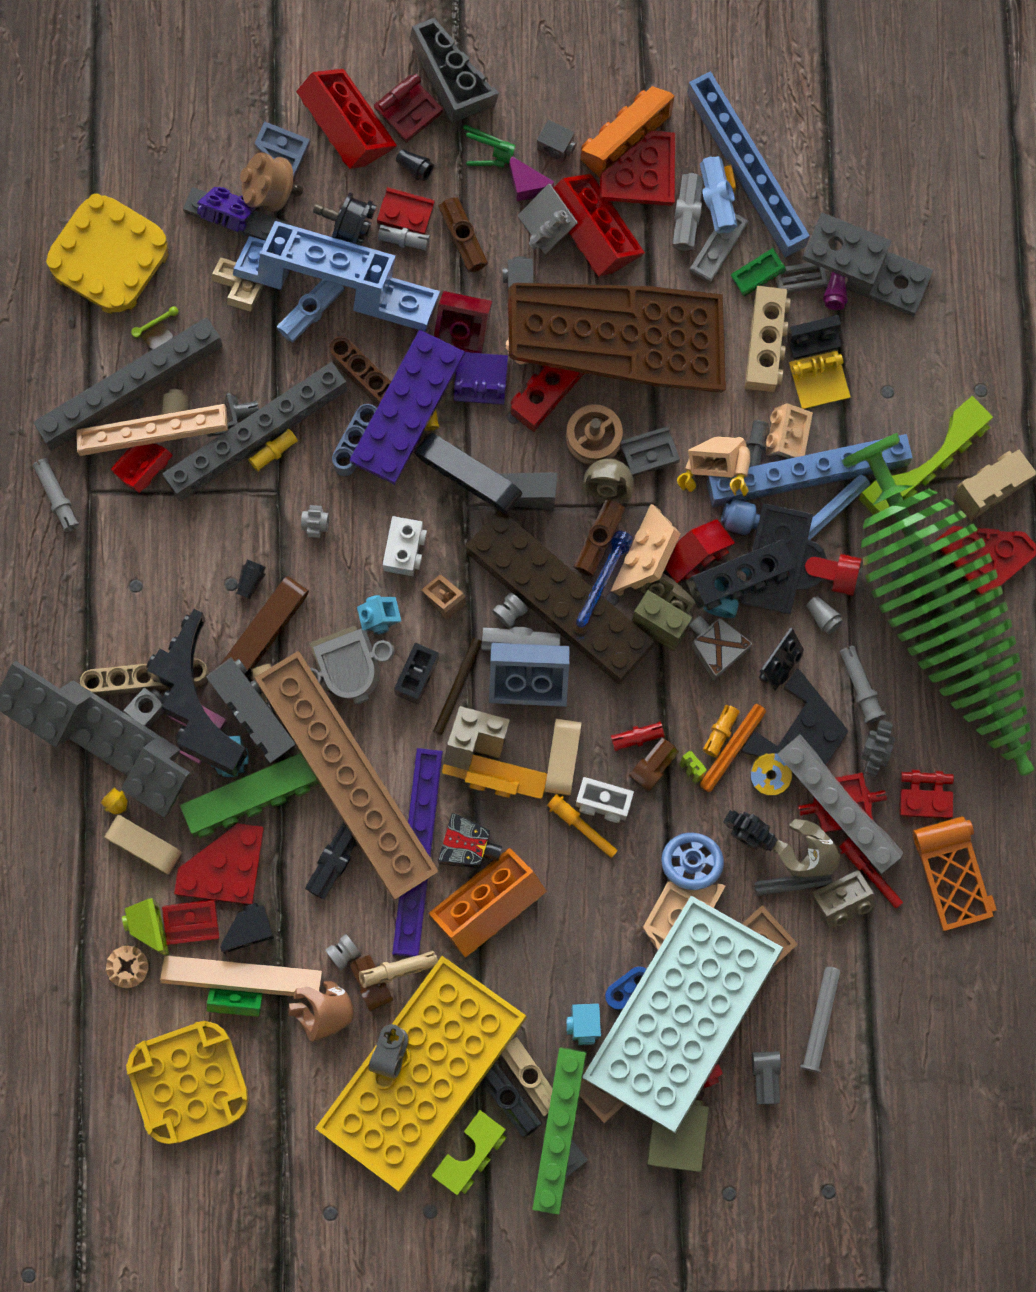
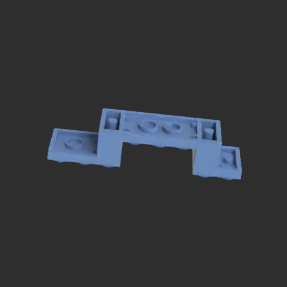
M277 221L274 222L266 241L251 236L248 237L233 269V276L277 289L282 288L290 270L356 289L353 311L425 332L440 291L392 278L395 255Z

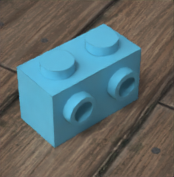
M599 1004L572 1005L571 1017L566 1019L567 1035H572V1041L578 1040V1045H593L595 1040L601 1037Z

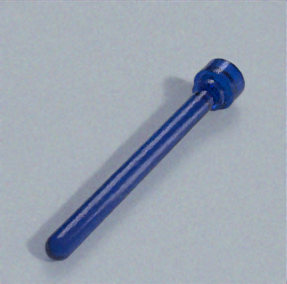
M625 531L615 532L611 540L612 551L577 618L576 624L578 627L586 626L621 554L629 551L633 543V538L629 533Z

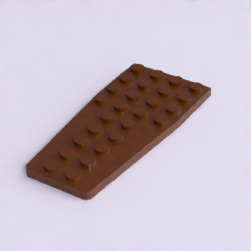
M513 283L508 288L509 357L512 360L650 386L718 393L726 390L723 294L654 286Z

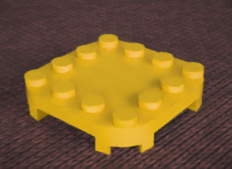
M92 194L78 207L52 244L46 263L56 282L60 285H65L102 308V311L112 314V312L131 310L137 305V298L161 263H165L168 258V242L163 230L152 221L113 198Z
M208 1021L195 1022V1024L147 1041L144 1040L135 1045L136 1047L129 1055L126 1064L127 1075H129L145 1124L144 1127L148 1134L158 1142L166 1144L182 1143L229 1126L240 1120L248 1110V1090L231 1039L227 1032L216 1023Z

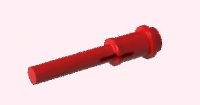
M850 837L839 846L842 850L840 853H844L857 870H862L895 909L898 908L903 901L869 863L870 860Z

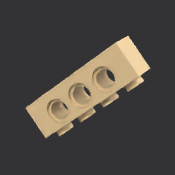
M757 286L744 389L775 392L777 384L781 385L783 370L779 369V361H784L786 346H782L781 342L782 337L787 336L788 322H784V314L789 313L791 298H786L787 289ZM773 312L777 318L773 320L768 319L765 313ZM766 335L771 336L775 342L766 343L762 337ZM767 359L772 363V366L763 367L759 361Z

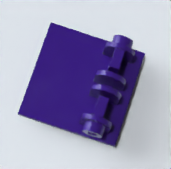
M213 187L197 202L200 205L197 214L201 215L202 219L218 224L222 214H224L221 226L225 227L227 224V228L236 232L240 230L245 231L247 226L245 220L257 209L248 206L244 202L243 196L234 195L223 187Z
M465 352L456 370L454 401L504 405L508 355Z

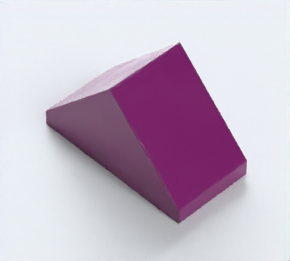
M513 156L511 157L509 170L517 202L535 198L548 184L554 187V181Z

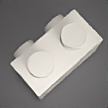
M392 516L383 560V571L414 576L415 569H420L422 555L418 554L419 546L425 544L427 530H423L422 521Z
M583 777L575 806L579 807V811L584 814L594 816L595 812L605 815L604 819L619 823L620 820H626L634 791Z

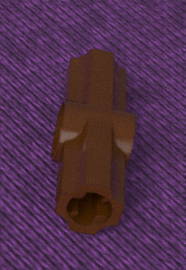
M458 197L444 200L438 205V208L467 272L475 273L482 270L488 265V262L475 236L473 225L469 222ZM459 232H467L469 236L467 238H459L457 234Z
M605 500L573 566L578 572L586 576H594L626 510L620 503L613 500ZM601 533L605 535L606 541L598 543L594 541L593 536Z

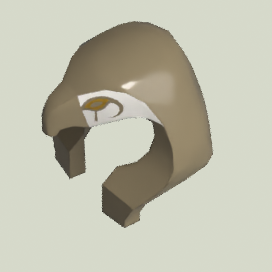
M795 819L789 825L791 830L808 835L806 840L809 844V853L801 863L796 859L794 849L787 843L777 840L773 847V851L781 857L787 870L796 877L831 875L836 871L840 863V855L833 841L818 825L807 820Z

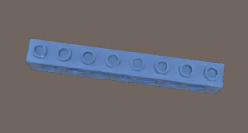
M907 434L899 435L900 442L896 446L882 452L889 470L907 467L913 459ZM880 440L749 467L748 476L744 478L749 489L746 496H743L741 489L737 490L736 496L731 490L730 482L737 476H709L706 485L712 508L723 506L726 503L730 504L733 499L746 501L855 478L858 475L873 474L867 461L846 468L841 460Z

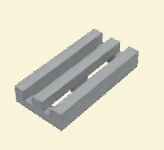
M812 263L786 266V271L775 277L777 287L787 289V293L827 287L828 285L825 269ZM819 269L820 271L781 278L783 274ZM821 278V280L783 286V284Z

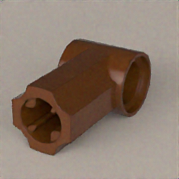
M661 738L647 757L640 760L629 776L650 792L663 776L664 770L676 758L679 751L669 741Z
M370 954L350 964L351 970L360 985L362 997L370 1012L394 1001L385 982L366 988L360 983V971L376 968Z

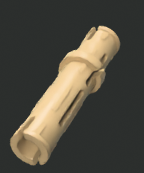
M430 951L397 962H384L376 968L360 971V983L364 988L382 982L386 984L391 983L393 979L433 968L438 963V959L434 955L435 952Z

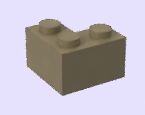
M460 706L447 744L443 764L469 771L474 752L500 758L510 720Z

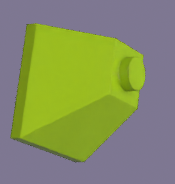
M153 898L125 908L126 915L122 916L125 932L129 931L130 935L163 956L170 955L168 945L166 944L159 904Z

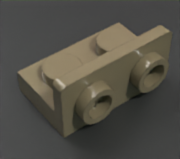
M859 870L812 892L813 898L825 916L826 924L829 928L841 926L849 919L859 914H866L875 907L874 894Z

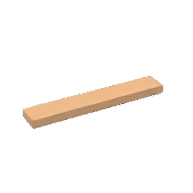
M224 404L77 429V452L80 456L227 431V409Z
M164 955L160 981L164 984L293 996L296 988L306 986L320 992L322 971Z

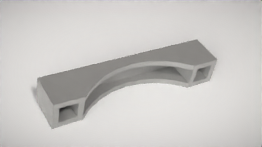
M800 734L778 753V756L881 874L902 857L903 851L853 800L832 775L818 754Z

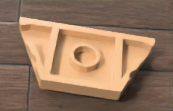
M650 505L611 589L618 596L623 595L626 588L632 587L637 589L646 583L659 580L681 533L672 526V523L663 516L661 510L656 506Z
M667 882L642 928L657 951L690 896L714 908L725 885L712 884L704 889L688 890L672 882Z

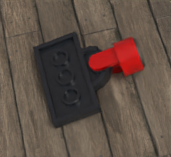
M763 503L752 552L784 539L796 568L790 571V577L776 582L774 578L767 581L768 586L760 590L753 591L752 588L745 590V595L741 598V604L791 615L796 590H808L816 587L823 579L834 581L832 591L853 596V594L857 593L863 567L862 558L840 554L838 562L828 560L824 549L818 543L808 539L813 514ZM760 562L761 569L769 573L770 568L768 564Z

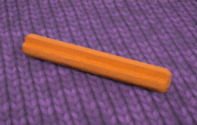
M759 704L753 706L700 782L699 786L707 792L713 790L766 714L764 707Z

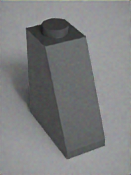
M558 473L499 474L515 484L523 493L513 507L554 511Z

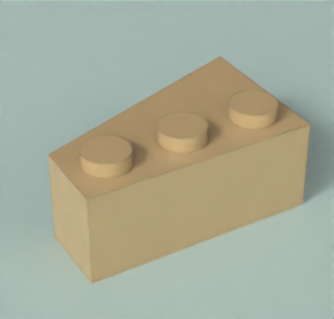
M1020 449L1014 453L1006 452L998 458L999 462L992 466L990 464L977 472V475L970 479L967 478L957 486L958 490L953 497L971 521L1034 479L1036 471Z

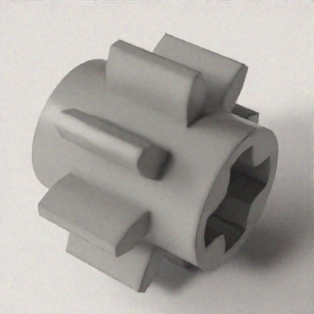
M310 505V510L302 512L301 530H307L308 537L320 538L322 532H328L329 513H324L322 506Z

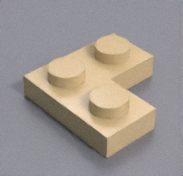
M220 258L212 273V281L233 287L228 295L227 305L251 312L264 285L233 276L236 262Z

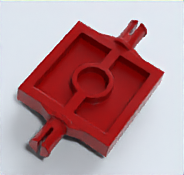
M863 773L835 777L853 800L873 820L871 813L872 803L887 801L886 791L870 793L865 785ZM813 797V803L798 805L800 816L815 813L819 820L820 828L825 833L843 830L815 797Z

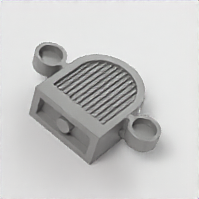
M359 629L313 647L321 671L314 668L310 669L320 685L325 681L328 688L334 694L352 699L354 704L357 705L369 700L368 695L374 691L379 682L380 669L377 660L381 662L391 660L395 650L391 643L384 640L376 642L372 648L367 631Z

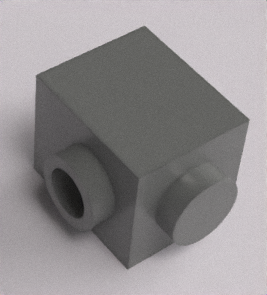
M524 256L508 259V268H503V283H508V288L513 283H533V259H527Z

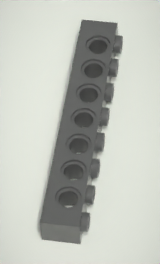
M330 362L162 473L166 483L178 500L182 501L265 446V443L274 440L286 432L287 429L292 428L347 391L345 379L335 365Z

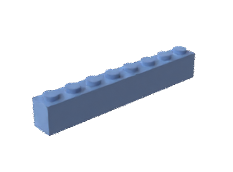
M711 71L690 81L687 91L689 99L728 164L732 165L734 174L784 257L806 247L810 235Z

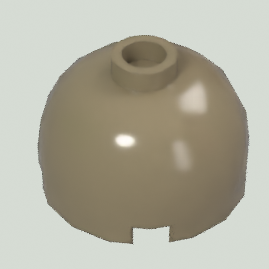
M615 458L601 459L595 461L586 470L582 491L587 498L589 494L595 497L594 502L603 505L606 499L623 504V500L628 498L629 501L631 499L634 479L630 469Z

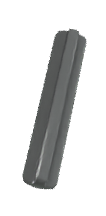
M789 876L755 882V892L757 896L822 887L832 883V876Z

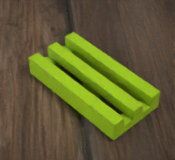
M688 751L682 756L679 766L682 769L685 766L688 767L686 774L688 776L694 774L692 781L696 785L703 779L706 768L692 751Z

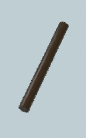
M473 638L433 729V732L439 735H443L482 644V641L477 638Z

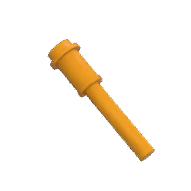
M556 794L547 804L550 808L549 812H555L569 826L571 824L612 858L618 850L579 817L580 813L563 800V795L560 797Z

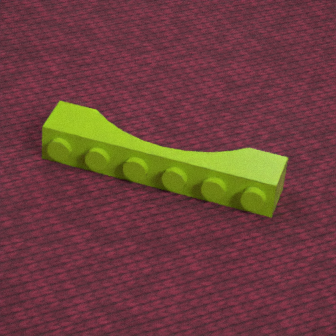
M973 396L953 412L950 417L944 444L930 460L907 473L892 476L896 485H914L900 492L903 500L916 495L918 492L915 489L921 484L924 486L928 485L936 477L935 471L940 467L943 470L946 469L954 461L952 456L958 451L961 454L964 453L973 444L970 440L976 435L982 437L991 428L989 423L993 416ZM877 480L865 489L859 497L862 504L873 515L889 508L887 500L873 505L882 493Z

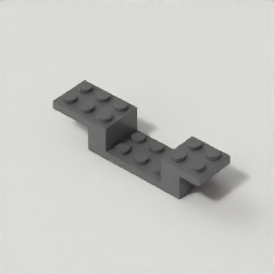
M15 661L11 664L0 686L1 713L54 747L71 739L128 776L121 788L122 791L164 818L170 813L190 775L189 771L175 763L180 752L177 746L74 680L59 689L19 662Z

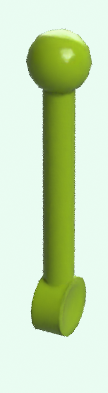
M173 306L169 308L167 313L140 328L134 327L131 331L133 337L139 338L145 330L170 316H176L179 311L178 308Z

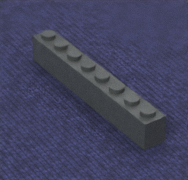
M206 317L35 420L33 423L50 451L77 436V429L92 427L222 348L221 338Z

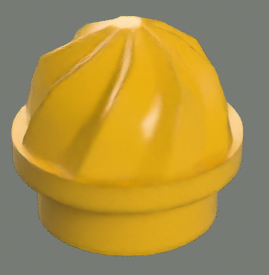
M114 787L100 803L105 807L104 810L106 812L108 811L116 815L126 810L128 800L122 790L119 792Z

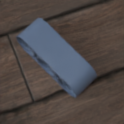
M363 404L357 409L333 453L334 470L341 476L352 474L357 467L351 463L347 466H340L338 460L343 457L351 458L358 444H352L349 440L353 436L362 437L369 422H363L361 418L366 414L374 415L376 407L371 404Z

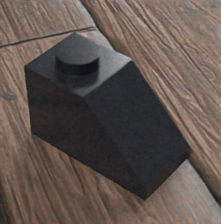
M258 903L250 904L243 907V912L237 914L220 945L221 951L224 954L274 938L264 905L259 906Z

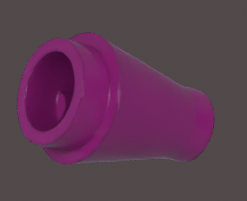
M834 272L830 275V280L823 297L825 307L828 309L841 310L848 302L845 277Z

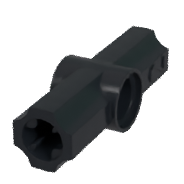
M344 821L331 844H328L323 850L317 862L318 866L305 887V890L323 900L326 899L338 876L341 877L351 860L352 856L350 855L357 846L356 840Z
M495 1062L481 1082L521 1136L525 1138L536 1131L542 1123ZM508 1092L514 1093V1103L504 1105L502 1103L503 1095Z

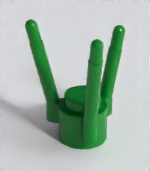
M468 125L463 126V129L471 132L467 133L466 137L494 147L492 157L497 158V160L467 161V166H498L504 168V164L510 162L514 154L515 144L500 140Z

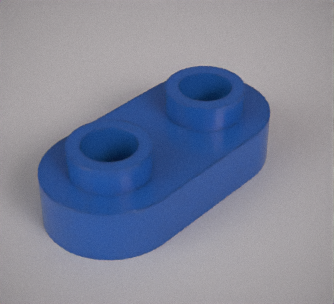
M635 967L610 985L605 993L606 1003L615 1010L623 1009L637 987L634 978L636 976L643 977L647 969ZM615 992H621L623 994V1000L619 1002L615 1001L613 998V994Z

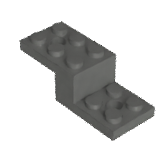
M821 213L802 257V260L848 278L846 283L847 290L913 317L933 272L928 267L888 252L891 240L825 213ZM831 240H837L841 243L842 248L837 251L832 250L828 243ZM894 280H905L907 287L905 289L896 288Z

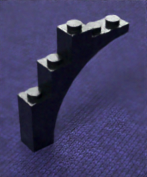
M193 609L190 615L187 614L181 623L182 630L178 637L175 636L171 640L168 647L169 653L159 648L157 654H153L149 658L146 666L148 668L147 672L151 679L171 688V691L167 690L161 701L164 713L187 724L186 727H181L176 737L179 749L236 777L248 755L246 748L229 738L212 722L197 697L193 674L194 654L200 632L206 620L202 612Z

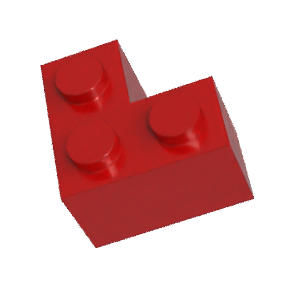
M718 519L691 529L676 543L665 568L676 583L688 580L692 576L699 574V569L702 566L705 568L715 560L719 562L729 555L728 549L735 542Z

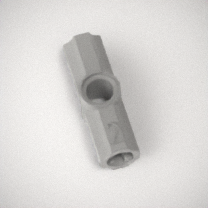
M694 173L682 174L680 195L676 203L674 217L676 224L672 247L680 251L694 249L696 228L700 220L703 177Z
M483 627L481 651H491V643L559 646L560 634L533 632L532 629L525 627H513L510 630Z

